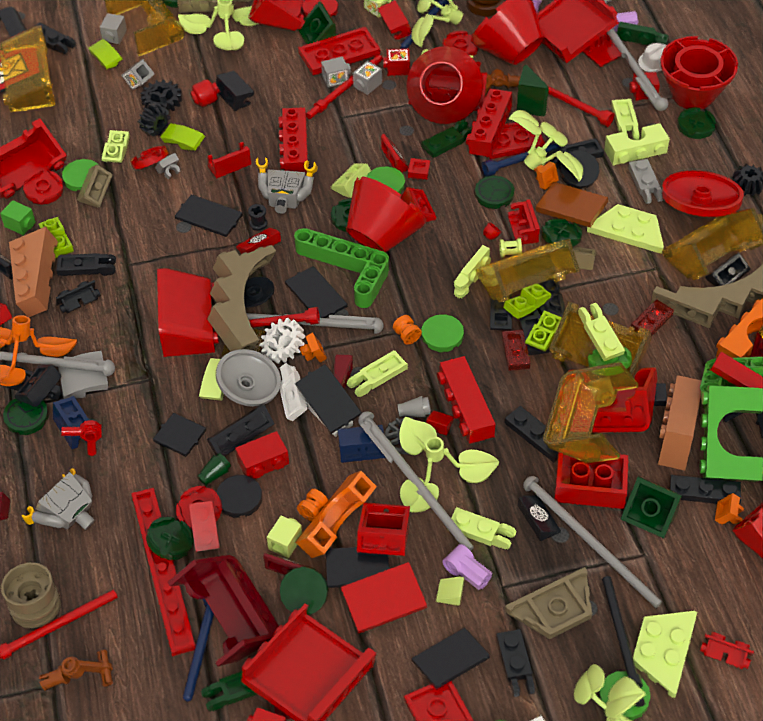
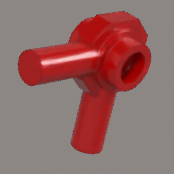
M94 420L84 421L80 427H62L61 434L62 436H80V438L87 441L88 455L94 456L97 454L96 441L102 437V425Z

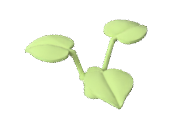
M217 0V6L214 7L211 19L204 14H179L180 25L186 32L202 34L206 32V27L210 28L218 12L220 18L225 19L226 33L216 34L213 41L216 47L223 50H238L244 45V36L240 32H229L228 18L231 15L236 22L239 21L244 26L258 24L248 19L252 6L234 10L232 0Z
M419 0L417 5L418 12H426L432 3L442 9L441 14L443 17L427 14L425 18L421 17L416 22L412 30V39L416 45L422 47L434 19L447 23L450 21L454 25H457L462 20L463 12L457 9L458 6L452 0H448L451 5H445L444 7L434 0Z
M523 110L515 111L509 117V120L519 123L526 130L536 135L531 149L528 151L529 155L524 159L525 164L530 169L534 170L537 166L544 165L547 161L557 157L574 174L578 182L582 179V164L568 152L557 151L546 158L547 152L545 149L552 141L561 147L568 143L567 138L561 132L557 131L547 122H542L540 127H538V121ZM543 131L550 138L542 148H535L538 138Z
M404 417L399 433L401 447L411 455H418L423 450L426 451V457L428 458L425 481L421 478L419 479L436 500L439 497V488L437 485L429 483L432 463L439 462L443 459L444 455L448 457L455 467L460 468L461 478L469 483L483 482L499 465L497 458L479 450H466L460 453L458 463L449 453V449L444 448L443 440L437 437L436 430L431 425L409 417ZM408 479L400 489V498L403 505L410 506V512L414 513L431 508L424 498L416 492L419 490L416 485Z
M596 664L591 665L575 686V701L579 704H585L592 697L605 710L606 721H632L622 714L645 696L646 693L634 680L629 677H623L613 685L608 695L609 701L605 704L596 695V692L604 685V671Z

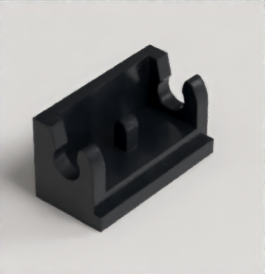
M235 71L217 75L216 85L220 92L218 94L234 111H238V109L251 104L249 100L245 102L244 100L254 96V91Z

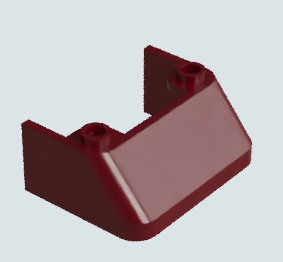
M231 555L193 560L167 582L170 587L184 584L190 597L199 600L205 599L228 636L223 642L224 655L215 662L217 667L238 662L254 653L263 642H269L273 638L275 630L279 627L244 568Z

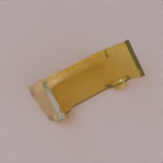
M104 0L106 12L109 14L118 15L142 6L149 15L147 17L148 26L134 31L138 56L179 41L185 35L184 27L161 0Z
M754 208L734 212L710 221L662 250L665 259L686 278L696 280L709 273L706 266L729 252L735 250L738 252L745 251L750 247V243L763 240V226Z
M570 238L545 244L476 269L478 278L492 300L497 299L498 303L510 299V294L522 288L554 279V282L567 279V274L580 271Z
M621 362L572 370L561 377L543 436L544 443L550 449L585 463L620 458V454L602 433L592 435L591 433L598 408L611 405L616 399L618 391L638 388V383Z

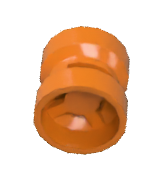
M403 315L393 323V330L398 335H401V340L406 345L416 342L422 334L421 329L414 325V321L409 315Z
M311 489L306 494V499L297 505V511L305 519L313 521L328 502V499L319 490Z

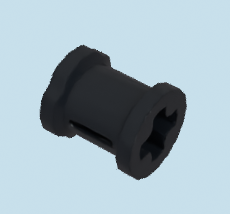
M261 204L250 206L248 209V214L251 217L250 227L255 231L265 229L268 224L265 219V206Z

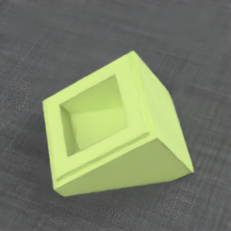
M464 577L440 579L436 602L460 606Z

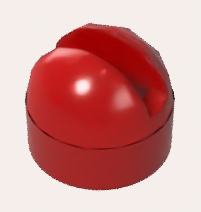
M489 222L485 226L483 234L488 240H494L501 234V231L497 226Z

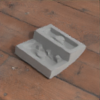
M102 351L74 356L75 358L103 361ZM58 367V371L61 374L60 382L63 399L72 396L84 398L86 397V392L108 390L107 376L104 375V372Z

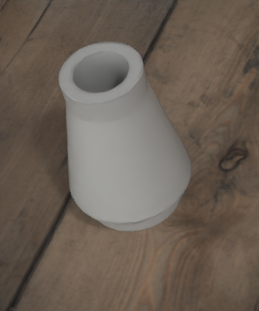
M420 396L398 404L399 416L426 417V415H430L429 398Z

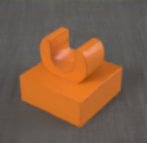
M548 162L544 166L539 165L534 169L537 173L536 180L539 182V187L544 190L549 188L553 182L559 180L556 164L553 162Z
M312 332L307 335L306 340L308 344L299 348L301 354L305 356L307 361L312 360L314 357L319 362L326 360L327 356L314 333Z
M732 493L717 501L715 521L721 525L728 521L733 524L741 522L743 518L739 517L738 514L743 512L744 508L739 505L740 497Z

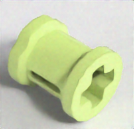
M517 238L516 241L500 239V257L504 258L506 255L521 257V239Z

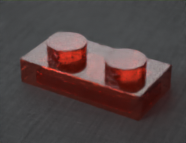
M656 299L631 324L630 329L648 340L673 316L674 310Z
M523 330L503 331L502 341L508 370L530 369L531 363Z

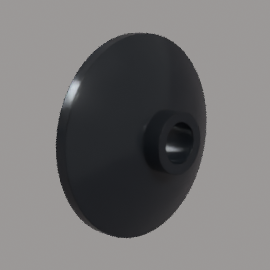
M266 277L247 279L244 290L245 307H255L268 301L275 290L273 282Z

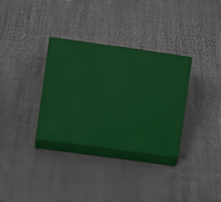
M319 1L305 17V23L302 28L298 29L306 44L336 36V24L323 3Z
M528 65L523 66L518 85L517 111L523 110L530 115L543 117L546 115L549 87Z
M638 476L621 520L661 538H665L678 513L682 495Z

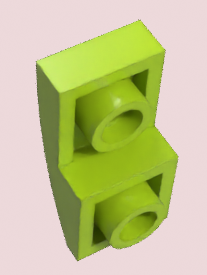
M104 39L88 48L91 55L96 57L100 65L106 69L114 68L122 60L118 52Z
M170 123L160 138L164 143L178 144L181 149L195 151L205 136L203 133L192 128Z
M58 217L39 223L40 229L47 227L58 241L57 247H54L55 258L59 255L74 252L73 246Z
M536 283L522 288L520 296L506 300L503 308L519 319L543 305L551 298V293Z
M544 310L537 325L534 324L525 344L546 351L561 329L564 318Z

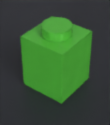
M13 200L0 213L4 227L21 235H24L36 223L32 209Z

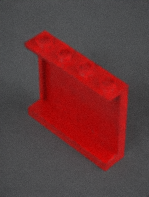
M554 0L537 13L544 36L542 43L567 64L619 24L616 17L618 13L613 6L609 7L604 0Z
M305 603L299 610L295 609L291 613L288 622L284 626L280 625L275 630L273 638L269 642L265 641L262 643L253 659L250 657L245 661L241 669L243 671L241 682L295 721H326L374 666L376 652L368 647L362 653L307 615L308 605Z

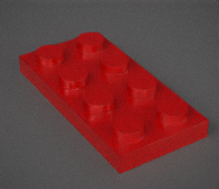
M362 27L298 47V51L312 75L322 73V61L343 57L346 64H351L380 54V47L367 28Z

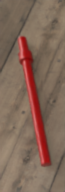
M378 54L369 62L377 65L383 60V57ZM353 75L323 100H318L314 107L306 113V117L312 119L316 114L326 110L327 105L353 85Z
M113 589L9 644L6 642L1 644L0 659L5 660L12 656V653L117 599L118 596Z

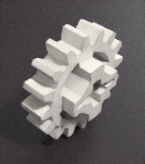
M286 318L284 322L282 319H279L276 325L272 322V328H266L267 334L261 336L264 342L260 343V346L263 348L261 352L277 364H279L280 360L286 363L288 357L294 359L293 354L301 352L298 348L305 344L302 339L306 338L303 334L304 329L294 319L291 321L289 318Z

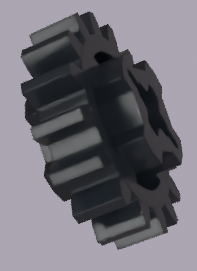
M164 79L162 82L155 80V84L148 83L149 87H143L144 92H141V102L145 108H147L148 103L153 104L155 102L167 110L174 111V106L179 107V102H182L181 88H178V84L173 85L172 81L166 83Z

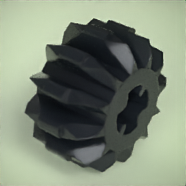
M148 103L147 108H143V112L139 114L141 117L138 120L139 128L150 136H160L161 132L165 131V127L169 125L168 120L171 118L169 111L159 103Z
M748 164L738 166V169L733 173L732 179L742 188L744 196L746 194L752 197L755 194L760 195L763 190L762 167L756 168L754 164L752 166Z

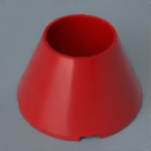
M506 0L496 8L498 12L492 18L486 17L475 30L471 38L473 45L512 65L524 61L537 50L544 40L533 0Z
M698 36L682 37L672 41L664 48L660 59L661 69L672 98L677 105L685 109L695 107L704 109L710 106L735 78L738 70L737 57L727 45L712 38L709 41L698 39Z
M443 46L426 51L413 63L407 77V94L413 108L423 118L438 124L455 123L469 116L479 104L483 92L482 74L477 63L466 52L454 47ZM438 67H452L460 76V90L451 101L436 103L427 93V78Z
M362 176L360 180L357 177L354 182L346 231L361 245L386 253L421 229L426 223V218L412 202L408 205L401 200V194L379 181Z

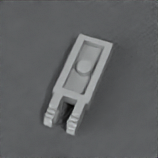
M648 159L629 162L628 169L645 203H651L652 197L650 193H654L658 202L663 201L662 189Z

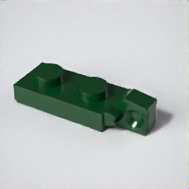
M619 22L617 35L622 41L642 45L653 43L667 45L668 35L655 31L656 28Z

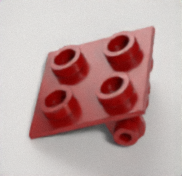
M607 33L582 51L600 67L621 57V52Z

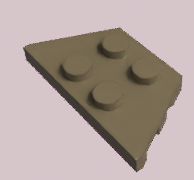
M586 567L505 605L506 613L548 639L591 619L592 608L589 599L590 591Z

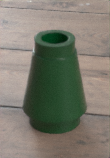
M221 453L216 456L213 455L197 477L207 486L228 473L231 464Z

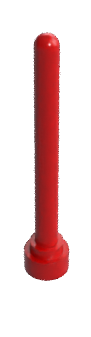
M548 86L549 95L598 118L600 124L606 127L612 124L615 117L613 112L609 110L600 111Z
M312 307L305 310L304 313L250 319L249 322L252 328L271 326L272 322L276 325L279 319H282L284 322L286 318H289L291 321L294 319L296 322L306 321V323L314 325L320 324V314L318 307Z

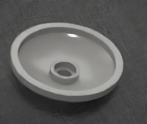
M239 349L231 351L221 358L216 368V381L220 390L229 399L244 406L253 407L269 403L276 397L281 386V376L276 365L267 356L254 350Z

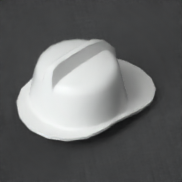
M653 43L647 46L638 60L641 69L646 72L662 71L660 59L662 51L667 45Z

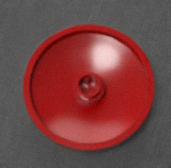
M696 170L677 172L668 176L663 181L661 192L665 202L673 208L687 214L703 217H719L732 214L740 209L744 197L742 188L735 181L720 174Z

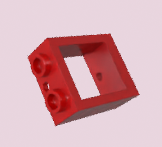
M363 503L357 531V552L405 556L410 506Z

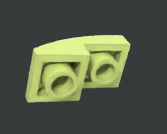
M110 130L108 142L104 146L102 161L122 163L130 139L128 131Z
M210 358L203 377L199 394L200 398L223 400L224 393L220 390L216 381V368L221 359Z

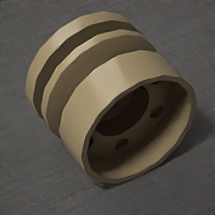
M29 562L14 567L5 575L1 584V593L12 618L18 625L24 628H37L51 622L57 616L61 607V599L47 567L39 563Z

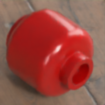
M208 79L194 84L192 91H190L194 103L201 107H206L216 102L217 94L220 93L216 83H211Z

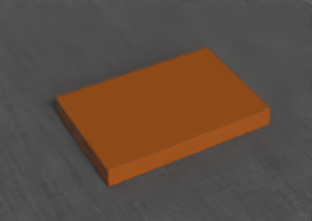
M553 182L536 205V212L559 219H566L569 222L591 228L607 205L608 197Z

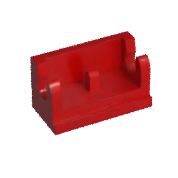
M395 0L377 8L391 34L401 31L393 36L395 40L409 36L411 33L409 22Z
M244 142L239 143V150L218 159H213L212 154L207 156L208 168L216 179L251 165L250 149L248 146L244 147Z
M530 199L511 204V209L519 208L517 211L508 212L507 215L515 241L517 238H520L522 245L538 243L540 228Z

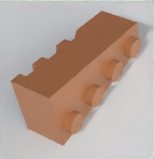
M47 227L9 242L15 301L27 317L34 316L48 309L51 289L49 280L53 276L51 267L52 262H55L54 247H57L58 241Z
M677 375L676 383L670 384L668 396L671 397L667 399L659 438H663L658 465L685 471L701 398L700 385L702 380Z

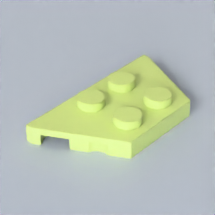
M617 204L598 217L591 228L587 227V232L660 254L663 252L664 245L657 215Z
M696 611L644 617L633 655L635 667L645 672L648 678L655 684L658 682L672 698L676 697L697 616Z

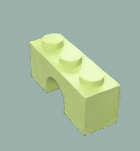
M659 123L642 127L640 140L628 138L625 132L606 136L604 151L614 166L667 153L670 139Z

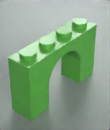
M709 385L706 391H702L701 399L702 405H705V414L701 415V427L704 428V437L700 439V450H704L703 460L700 459L699 473H703V478L763 481V457L730 454L721 446L717 436L718 425L726 414L733 412L760 414L763 412V388Z

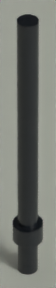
M605 576L602 578V583L627 677L634 680L642 688L643 683L641 676L636 671L612 579L610 576ZM644 697L635 703L636 707L645 705Z

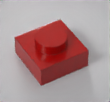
M411 158L408 178L427 180L430 160Z

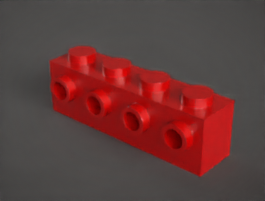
M490 88L487 96L483 97L482 108L478 109L477 120L473 121L472 132L466 138V145H469V154L492 157L512 108V92Z
M305 107L282 108V116H279V128H283V130H279V139L283 143H280L279 146L280 155H284V157H280V169H284V171L305 172L307 175V171L304 168V163L308 160Z
M465 356L440 362V370L437 372L438 382L440 385H444L445 398L447 402L451 401L452 413L454 418L460 422L459 428L462 436H466L469 444L495 437L496 424Z

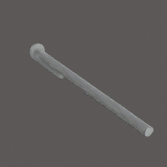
M612 28L607 34L621 52L622 58H626L628 64L637 75L635 80L654 108L658 111L665 110L668 107L667 98H661Z
M246 313L249 320H250V319H258V318H266V317H274V316H282V315ZM329 315V318H320V324L310 325L306 321L297 322L299 325L371 329L374 330L375 334L380 333L384 327L383 321L377 317Z
M0 351V360L12 361L13 353ZM22 352L17 353L16 362L101 371L104 372L105 376H110L115 372V364L108 359L101 361L66 356L63 359L27 355V353Z
M368 411L363 412L358 419L360 426L390 463L394 461L405 476L419 489L416 492L424 498L458 543L466 546L471 551L474 546L373 421L374 414Z
M530 476L525 479L523 486L526 492L533 490L548 507L655 608L661 605L662 601L537 484L539 478Z

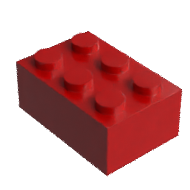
M559 448L554 500L559 503L624 509L627 497L629 455Z

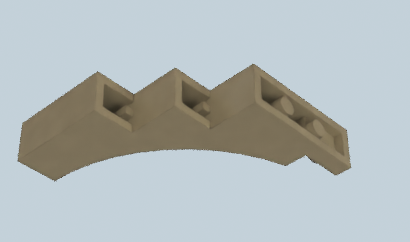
M763 264L747 277L722 286L706 288L680 286L677 293L656 286L653 291L651 306L707 328L711 327L719 311L739 319L747 302L754 304L758 299L761 300L763 298Z

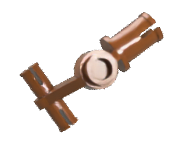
M500 69L493 70L490 75L487 74L486 95L493 85L499 87L504 84L507 89L518 87L521 76H511L510 74L506 76Z
M101 650V652H97L99 662L81 661L76 657H67L58 669L39 676L40 680L44 679L40 681L41 687L44 690H48L62 683L69 684L71 678L77 679L81 677L84 671L100 673L102 685H112L111 671L113 667L109 663L108 651Z

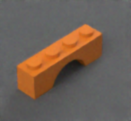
M763 298L761 300L758 299L754 303L750 312L744 313L738 325L734 324L731 327L726 338L722 337L716 345L718 349L716 358L720 352L731 358L750 357L753 344L749 340L748 335L756 331H763Z
M362 471L349 475L295 543L311 558L325 554L336 540V533L341 524L354 510L365 503L377 486Z

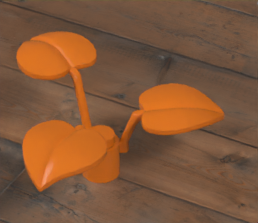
M24 315L15 316L12 319V330L0 327V348L15 342L11 366L0 365V385L15 386L25 380V370L15 368L19 342L26 341L29 336H31L35 347L40 348V353L50 357H61L68 354L77 344V340L59 337H41L37 340L34 335V329L30 328V318Z

